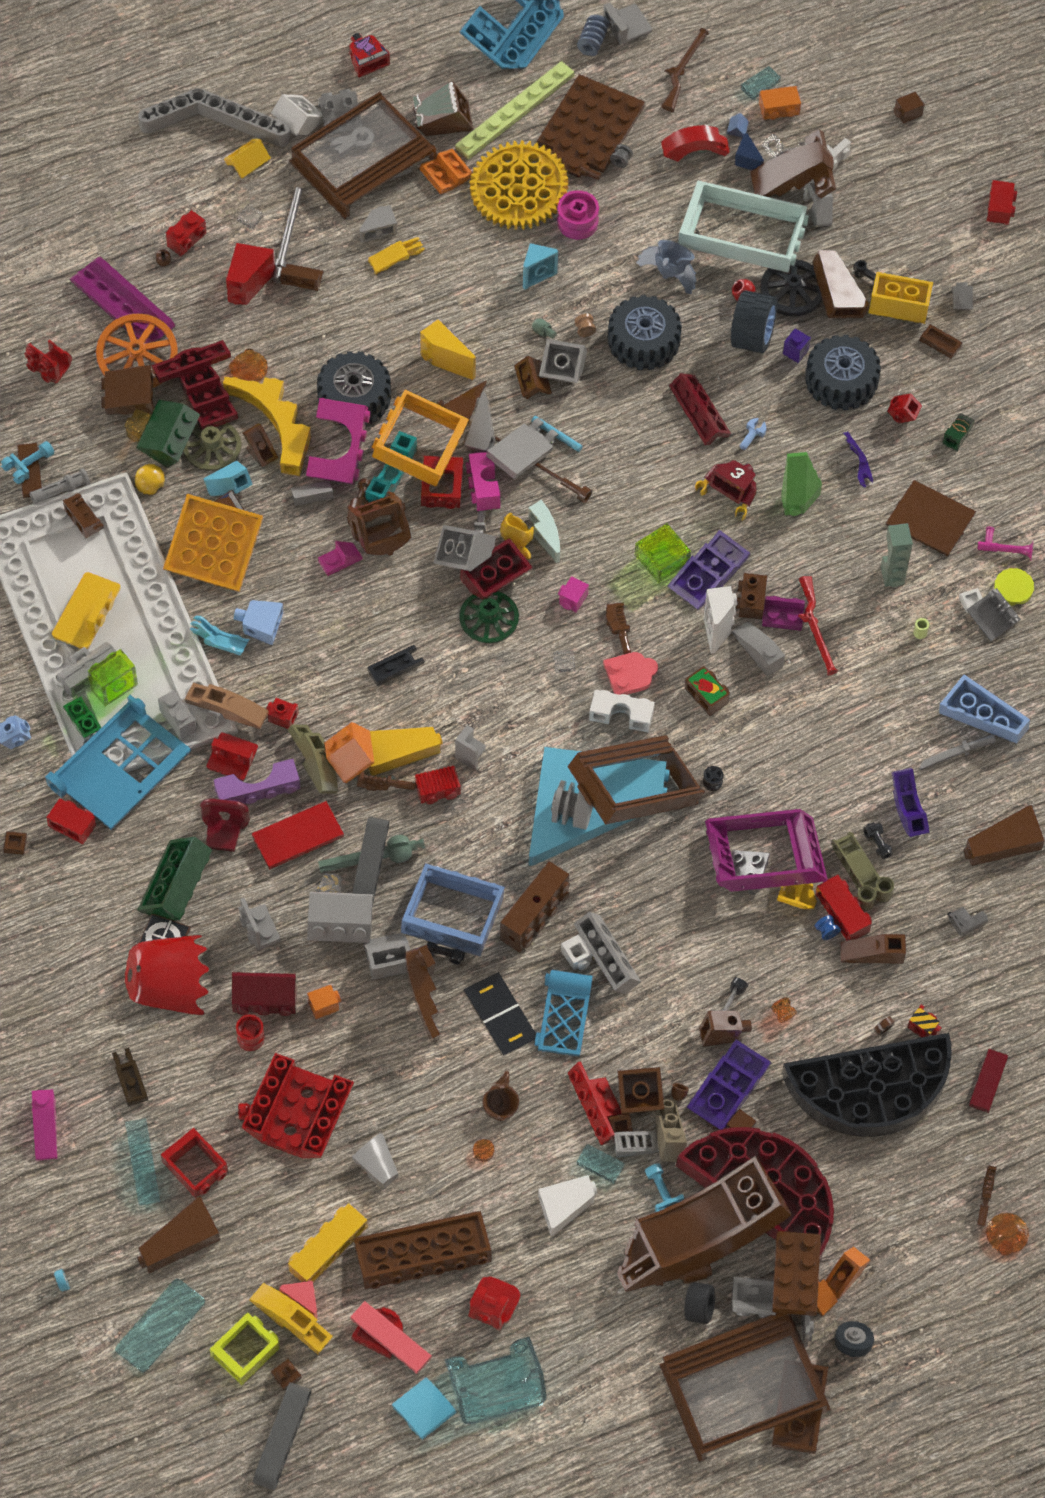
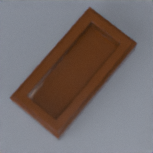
M931 324L919 339L920 342L950 359H953L963 343Z

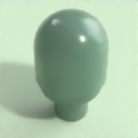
M538 318L532 323V329L542 337L549 336L552 339L555 338L557 332L552 330L550 323L544 319Z

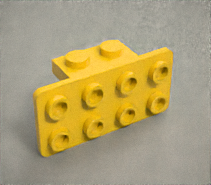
M90 572L84 573L52 632V637L81 649L83 647L89 649L98 630L103 626L108 612L114 605V601L121 590L120 584Z

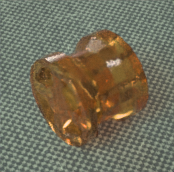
M788 997L779 999L771 1006V1010L778 1015L777 1020L780 1023L792 1019L797 1014V1010L791 1006V1000Z

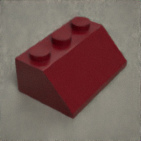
M509 538L494 547L491 557L473 570L461 569L460 580L471 594L486 599L531 571L533 567Z
M232 972L233 1013L239 1015L258 1013L263 1016L269 1014H279L281 1016L296 1014V974Z

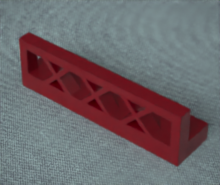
M680 373L669 387L703 443L710 445L717 437L728 438L731 432L696 375Z

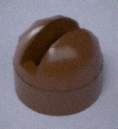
M159 250L156 253L155 257L158 265L167 266L170 264L171 255L167 250Z
M673 1083L671 1088L672 1098L676 1101L684 1100L689 1088L683 1084Z

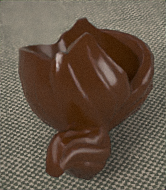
M505 1071L496 1084L491 1086L490 1090L484 1094L482 1100L485 1113L498 1121H506L514 1116L520 1104L518 1093L513 1087L509 1086L510 1078L508 1071Z

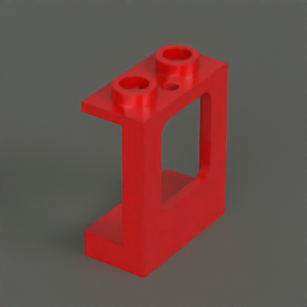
M424 456L423 465L435 470L441 456ZM451 457L443 474H454L453 492L451 494L431 493L429 491L430 484L422 481L421 506L428 508H460L463 475L462 457Z

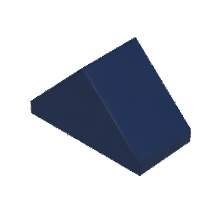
M745 133L737 149L734 165L754 170L764 164V159L748 133Z

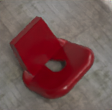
M204 799L200 803L202 820L207 825L206 845L213 850L235 852L241 829L246 828L250 821L248 806L232 800ZM219 812L229 813L228 820H223Z

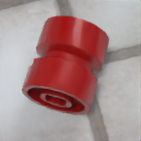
M249 1014L241 1017L236 1024L238 1044L245 1051H256L261 1048L265 1040L263 1022L256 1015Z

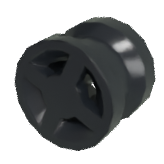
M709 766L705 769L703 773V786L707 790L717 791L722 787L724 778L722 769L717 766Z

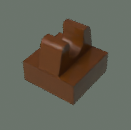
M289 1359L270 1371L283 1391L287 1389L290 1382L296 1383L302 1378Z

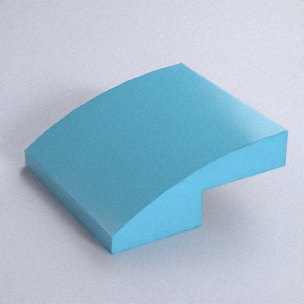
M427 1377L392 1404L394 1410L422 1440L456 1413L450 1402Z

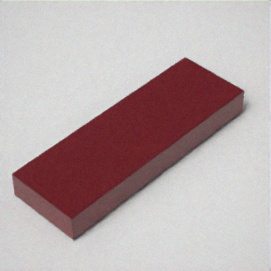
M988 1049L969 1107L989 1113L1009 1055Z

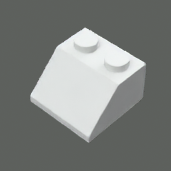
M282 94L271 112L277 120L288 124L289 132L296 136L308 135L323 123L322 112L300 95Z

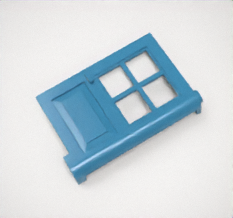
M132 695L127 697L128 702L55 773L50 771L45 776L46 783L57 795L63 798L67 794L84 809L92 812L99 821L111 830L191 752L187 745L148 716L144 702L139 698L135 699ZM135 721L152 734L138 749L121 736ZM155 738L172 750L159 765L142 753ZM116 739L134 752L120 766L103 754ZM137 756L154 768L141 783L123 770Z

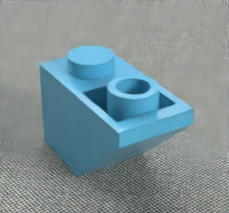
M238 461L203 478L210 496L224 495L233 490L234 494H237L253 485L247 468Z

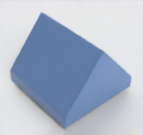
M741 113L731 117L727 134L743 137L747 131L749 121Z

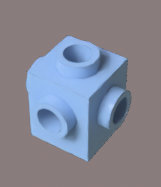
M15 715L8 717L4 722L0 723V744L13 749L31 739L28 722Z

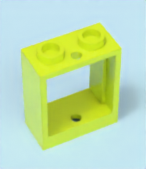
M248 1312L210 1348L211 1357L241 1385L280 1349L278 1336L271 1330L267 1331L263 1327V1322L255 1315L252 1317ZM249 1325L268 1345L249 1364L242 1368L223 1348Z

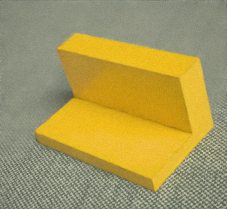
M251 139L225 157L224 161L227 165L234 166L240 178H244L271 159L260 139Z

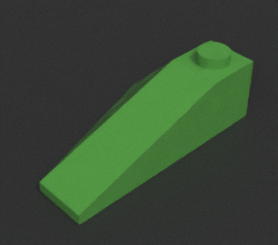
M807 452L787 454L781 492L784 515L797 516L804 514L820 496L822 488L821 479L818 478L817 471L814 469Z

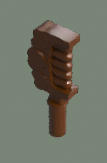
M624 602L607 604L606 625L613 635L619 634L623 654L631 653L627 632H630V625H627Z
M361 772L357 777V787L366 788L367 790L388 791L390 786L395 787V789L415 790V782L398 779L391 780L390 775L382 779V777H372Z
M990 1165L986 1169L981 1195L983 1203L980 1204L977 1225L981 1227L986 1225L988 1209L990 1208L988 1201L990 1202L997 1169V1167Z

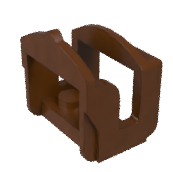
M388 491L386 492L387 497L353 508L351 505L347 506L352 537L357 542H360L367 554H387L391 556L394 551L404 546L411 539L410 527L404 511L406 510L405 502H402L394 492ZM382 515L391 516L390 521L367 529L364 522L373 521ZM399 527L401 528V530H402L401 533H398V534H395V535L390 536V535L393 534Z

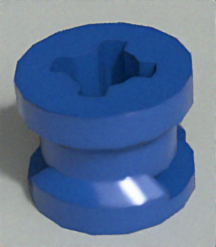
M832 915L821 918L815 924V928L821 932V937L824 941L832 939L841 931L840 927L835 925V919Z

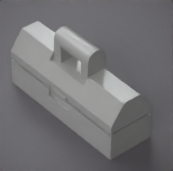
M108 642L103 643L91 652L86 647H83L68 657L72 665L58 673L57 678L63 688L73 698L121 666L120 655Z

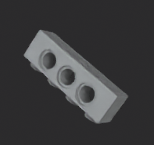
M589 911L574 923L615 991L626 994L641 983V980L600 915Z

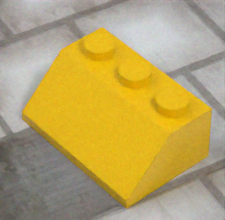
M877 272L869 313L925 324L933 282Z

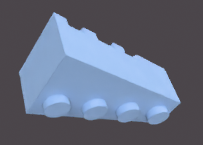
M966 675L960 678L940 703L939 714L1016 744L1029 729V718Z

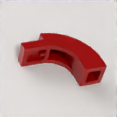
M697 125L686 127L673 132L661 141L664 157L677 162L687 154L697 150H709L722 156L730 153L727 137L719 135L718 128L713 126Z

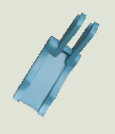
M194 616L193 619L197 621L190 623L199 628L191 627L190 630L204 638L206 645L237 655L243 653L250 640L239 635L223 632L217 627L212 626L202 616Z

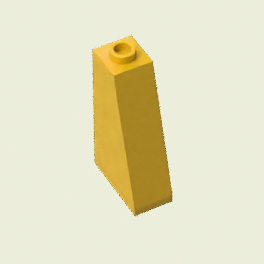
M434 727L370 731L374 764L368 767L371 776L439 754L440 745H443L442 738L439 733L436 734Z

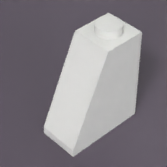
M588 1175L539 1189L538 1198L551 1236L558 1233L594 1203L597 1189L594 1181L590 1182Z

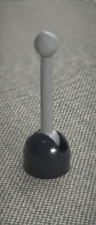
M738 977L733 978L730 984L732 994L722 1011L728 1010L736 995H741L746 991L749 986L747 982Z

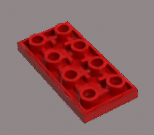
M327 801L251 833L269 870L344 837V833Z

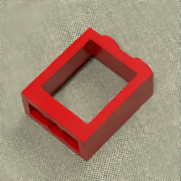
M194 1127L160 1154L162 1163L195 1198L206 1194L210 1190L211 1185L216 1181L223 1180L228 1172L227 1162ZM197 1145L217 1168L194 1186L174 1163Z

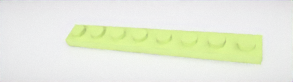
M561 61L455 144V149L469 160L572 79L575 72Z

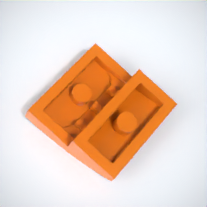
M453 149L438 153L436 159L422 163L419 168L440 195L465 183L473 174Z

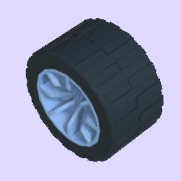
M746 290L740 294L732 321L730 338L732 347L758 353L766 352L775 326L777 299L775 296Z

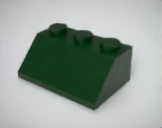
M158 400L136 448L166 468L171 467L179 461L200 414L185 404Z

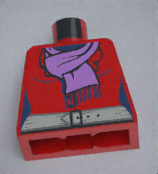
M355 33L351 36L352 43L349 44V55L358 78L390 65L389 51L373 35L363 38L360 33Z

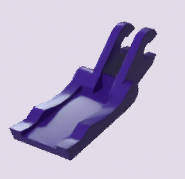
M843 432L847 437L845 441L850 445L851 451L859 457L860 463L857 477L860 485L866 487L865 478H868L873 483L867 458L849 432Z

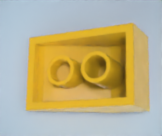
M439 319L420 332V354L425 361H429L433 366L474 380L476 378V356Z

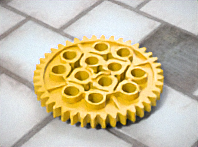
M515 140L513 145L506 142V147L499 144V150L493 147V153L487 151V157L481 156V162H476L477 167H473V174H471L470 180L471 199L474 206L477 207V211H481L482 217L486 216L487 221L493 219V225L499 222L501 228L507 224V229H510L513 225L515 230H517L518 226H521L522 230H524L525 225H528L530 229L533 223L539 226L540 220L546 223V217L552 219V213L557 214L559 200L569 189L567 170H565V165L561 164V159H557V154H552L551 149L545 151L544 145L539 148L538 143L531 146V141H529L527 145H524V141L521 140L520 145H517Z

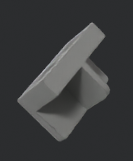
M468 725L455 739V759L476 770L478 768V758L485 751L486 747L474 738V729Z

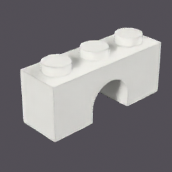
M595 690L589 720L609 724L613 714L622 712L630 718L629 729L649 733L655 702L645 698H632L626 694H613L607 690Z

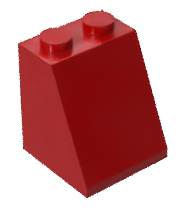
M236 243L226 278L228 302L236 305H247L273 277L275 271L274 249Z

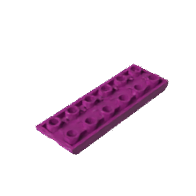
M100 256L69 278L75 286L114 320L129 314H147L160 319L171 330L176 327L170 317ZM131 323L136 340H139L149 324ZM155 327L144 344L156 342L165 334Z

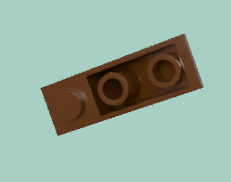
M881 934L840 942L841 963L904 964L906 956L905 934Z

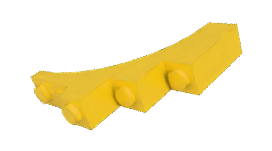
M225 377L223 387L228 395L238 397L252 404L263 412L274 425L282 444L281 473L300 476L311 439V428L304 424H295L298 415L297 404L290 401H282L284 381L276 378H264L263 384L256 381L240 380L236 377Z

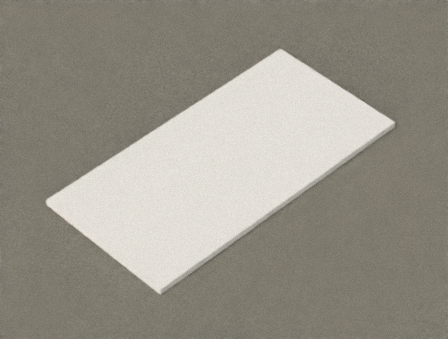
M127 472L0 515V581L71 756L94 735L92 734L84 739L63 709L64 705L80 696L88 709L93 712L100 726L103 727L128 702L127 697L132 695L135 699L139 698L144 702L148 716L178 738L160 712L158 704L160 697L175 690L196 721V732L180 740L191 750L212 743L214 738L218 739L220 732L229 735L238 734L234 721L225 719L220 713L187 704L185 701V697L193 683L207 687L209 684L218 687L219 685L197 634L190 630L191 627H194L190 624V617L172 575L169 571L163 569L165 559ZM78 493L81 494L86 504L104 525L102 530L86 539L64 511L63 500ZM90 572L119 583L121 590L114 601L112 609L108 612L103 626L100 627L87 650L91 652L103 643L108 642L119 653L122 665L72 698L59 682L57 674L72 665L68 657L81 648L54 639L52 632L84 573ZM136 721L121 734L124 739L137 749L152 735ZM157 738L142 751L143 754L155 763L164 760L172 752L169 747ZM118 739L103 752L106 757L118 766L134 753ZM137 756L123 770L128 773L149 764Z

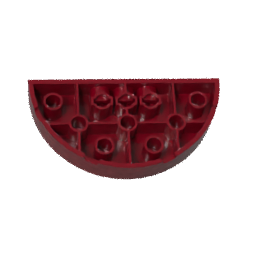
M733 1127L712 1132L708 1136L694 1141L678 1155L676 1167L704 1188L719 1181L753 1157H757L792 1215L767 1231L766 1234L776 1240L777 1231L821 1235V1260L826 1250L834 1221L833 1198L827 1179L821 1173L818 1164L799 1145L774 1132L772 1134L760 1131L759 1128Z

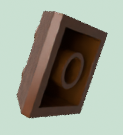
M660 1067L618 1071L622 1114L664 1110Z

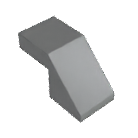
M810 183L807 189L814 202L808 212L815 227L831 226L833 223V196L830 193L821 199L816 194L815 184Z

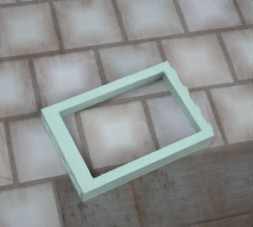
M697 181L679 232L678 243L688 249L789 272L790 266L795 265L797 257L795 252H799L801 241L799 239L804 237L805 228L803 226H807L809 221V215L806 214L807 206ZM704 203H714L796 223L786 255L694 234Z

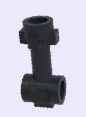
M864 260L855 262L853 266L854 275L858 278L866 276L875 282L876 273L867 269V263Z
M880 822L867 824L863 828L865 837L867 839H874L878 847L876 850L878 856L880 855L882 859L889 858L893 854L892 847L885 844L881 837V834L884 833L882 824Z
M430 941L427 942V947L432 957H434L435 953L450 957L449 962L460 965L461 961H464L466 952L439 946L437 943Z

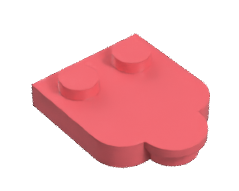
M638 652L603 660L613 692L618 695H628L648 689L651 685L652 676L658 671V664L654 659L644 658Z

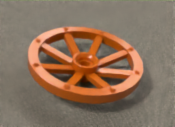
M129 314L114 320L103 330L97 343L96 357L98 366L105 377V371H110L106 365L129 356L123 369L131 368L134 361L138 362V366H144V358L157 364L163 360L147 350L170 346L171 359L178 354V346L173 332L160 319L147 314ZM131 323L149 324L139 340H136ZM125 325L130 342L112 337L111 334ZM155 327L161 330L167 337V340L144 344ZM106 342L126 349L104 359ZM156 377L153 378V388L161 384Z

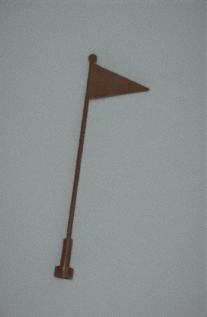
M485 380L446 404L443 400H439L437 405L469 419V424L475 410L476 400L478 397H481L487 381ZM495 436V441L500 442L501 439ZM535 464L536 467L559 480L561 485L576 493L577 499L582 503H586L590 499L593 490L587 486L581 488L567 478H561L541 464Z

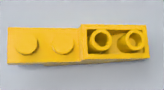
M264 1283L249 1299L250 1302L281 1328L286 1327L317 1355L333 1337L317 1323L318 1319L306 1309Z

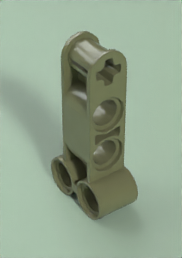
M848 832L846 836L840 839L831 840L835 854L858 890L857 898L860 901L861 909L863 911L871 910L876 899L879 902L891 900L894 891L893 880L889 877H879L853 833ZM880 888H886L888 891H882ZM863 896H867V897H869L870 899H869V900H865V899H863L862 897H863Z

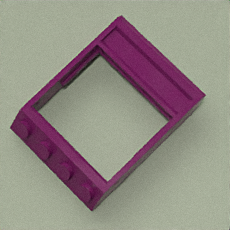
M801 809L709 818L705 820L706 834L710 843L709 849L713 858L712 864L716 872V881L719 886L731 892L819 883L828 880L814 819ZM787 825L797 870L743 876L735 874L727 837L728 831Z

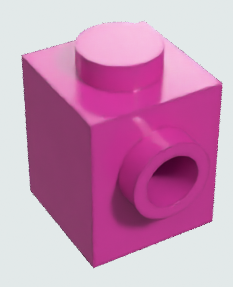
M571 576L567 584H563L559 589V604L564 609L577 613L588 596L589 585Z

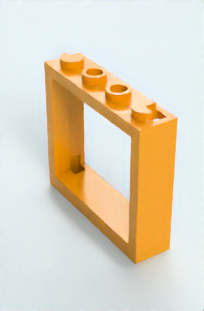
M404 390L402 396H398L393 404L395 409H390L386 418L388 423H383L379 431L380 438L376 437L371 447L374 449L372 457L436 487L465 431L469 419ZM404 407L454 430L435 470L384 446Z

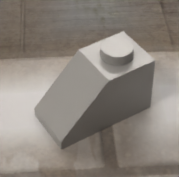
M391 205L372 209L360 228L361 243L397 234V221Z

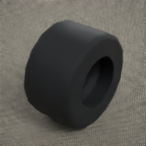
M692 1282L688 1287L685 1298V1319L689 1322L708 1324L715 1307L714 1286Z

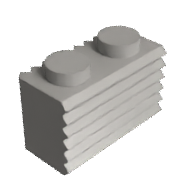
M175 690L158 699L160 712L180 740L196 732L195 718H193V715H191V712H189V709H187V706H185V703H183Z

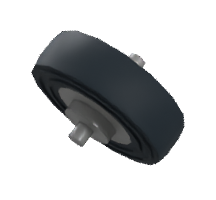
M857 1321L844 1322L838 1326L835 1332L836 1347L840 1352L850 1357L865 1356L874 1345V1334L863 1323Z

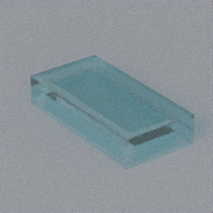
M767 66L743 82L740 89L751 100H754L760 95V91L769 90L781 81V77L770 66Z
M588 1144L577 1160V1165L615 1184L625 1167V1163Z

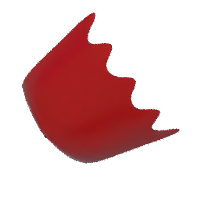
M202 935L150 940L133 946L129 951L125 970V985L130 999L138 1004L192 1015H204L205 1012L198 1007L196 1000L209 993L199 983L200 977L209 971V968L198 959L199 954L205 952L207 948L194 943ZM138 965L141 966V970L139 972H137ZM132 969V979L129 982L128 973Z

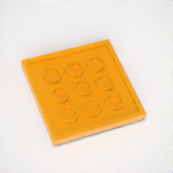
M187 494L163 569L240 592L263 516Z

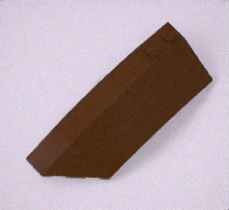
M753 1157L702 1191L640 1219L636 1217L634 1223L635 1230L632 1238L629 1237L624 1252L626 1256L623 1265L619 1266L617 1276L626 1292L680 1277L737 1251L792 1215L757 1157Z

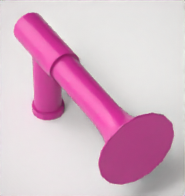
M991 526L986 527L985 542L978 541L977 550L1019 553L1028 556L1032 561L1034 541L1026 546L992 543L995 529Z

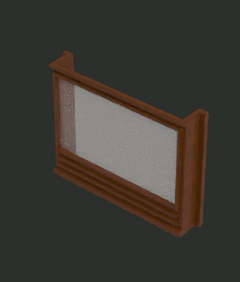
M379 91L291 147L292 158L289 160V163L343 219H346L350 216L351 204L424 157L428 156L431 160L436 159L437 153L436 147L431 145Z
M776 1313L775 1315L759 1319L663 1357V1363L659 1364L698 1462L707 1459L706 1454L819 1409H821L822 1413L831 1411L791 1314Z

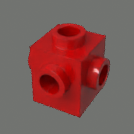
M909 393L894 396L887 412L898 424L916 420L922 405Z

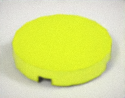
M1009 568L997 575L994 588L1000 591L1009 605H1022L1031 599L1034 592V582L1027 572L1018 568Z

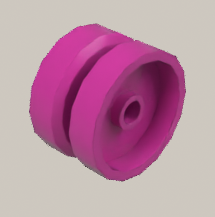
M576 190L564 194L559 200L557 208L558 229L564 236L570 239L581 240L592 236L597 230L599 223L598 201L592 194L586 191Z

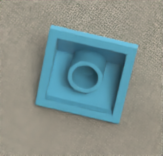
M530 243L523 265L524 289L557 274V249Z

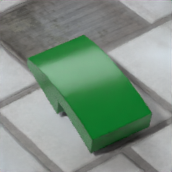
M81 696L63 706L64 711L84 739L102 728Z

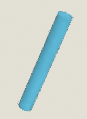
M534 416V417L532 418L531 422H533L536 418H539V417ZM543 421L544 424L540 426L541 429L546 432L553 429L558 433V436L555 438L577 452L582 450L583 445Z

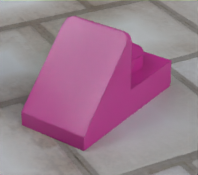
M335 541L334 550L318 557V562L327 576L363 560L354 543Z

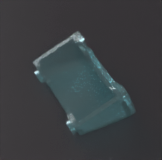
M530 1336L514 1341L510 1346V1355L468 1366L467 1360L461 1356L444 1359L461 1420L465 1424H476L538 1407L547 1399L544 1374Z

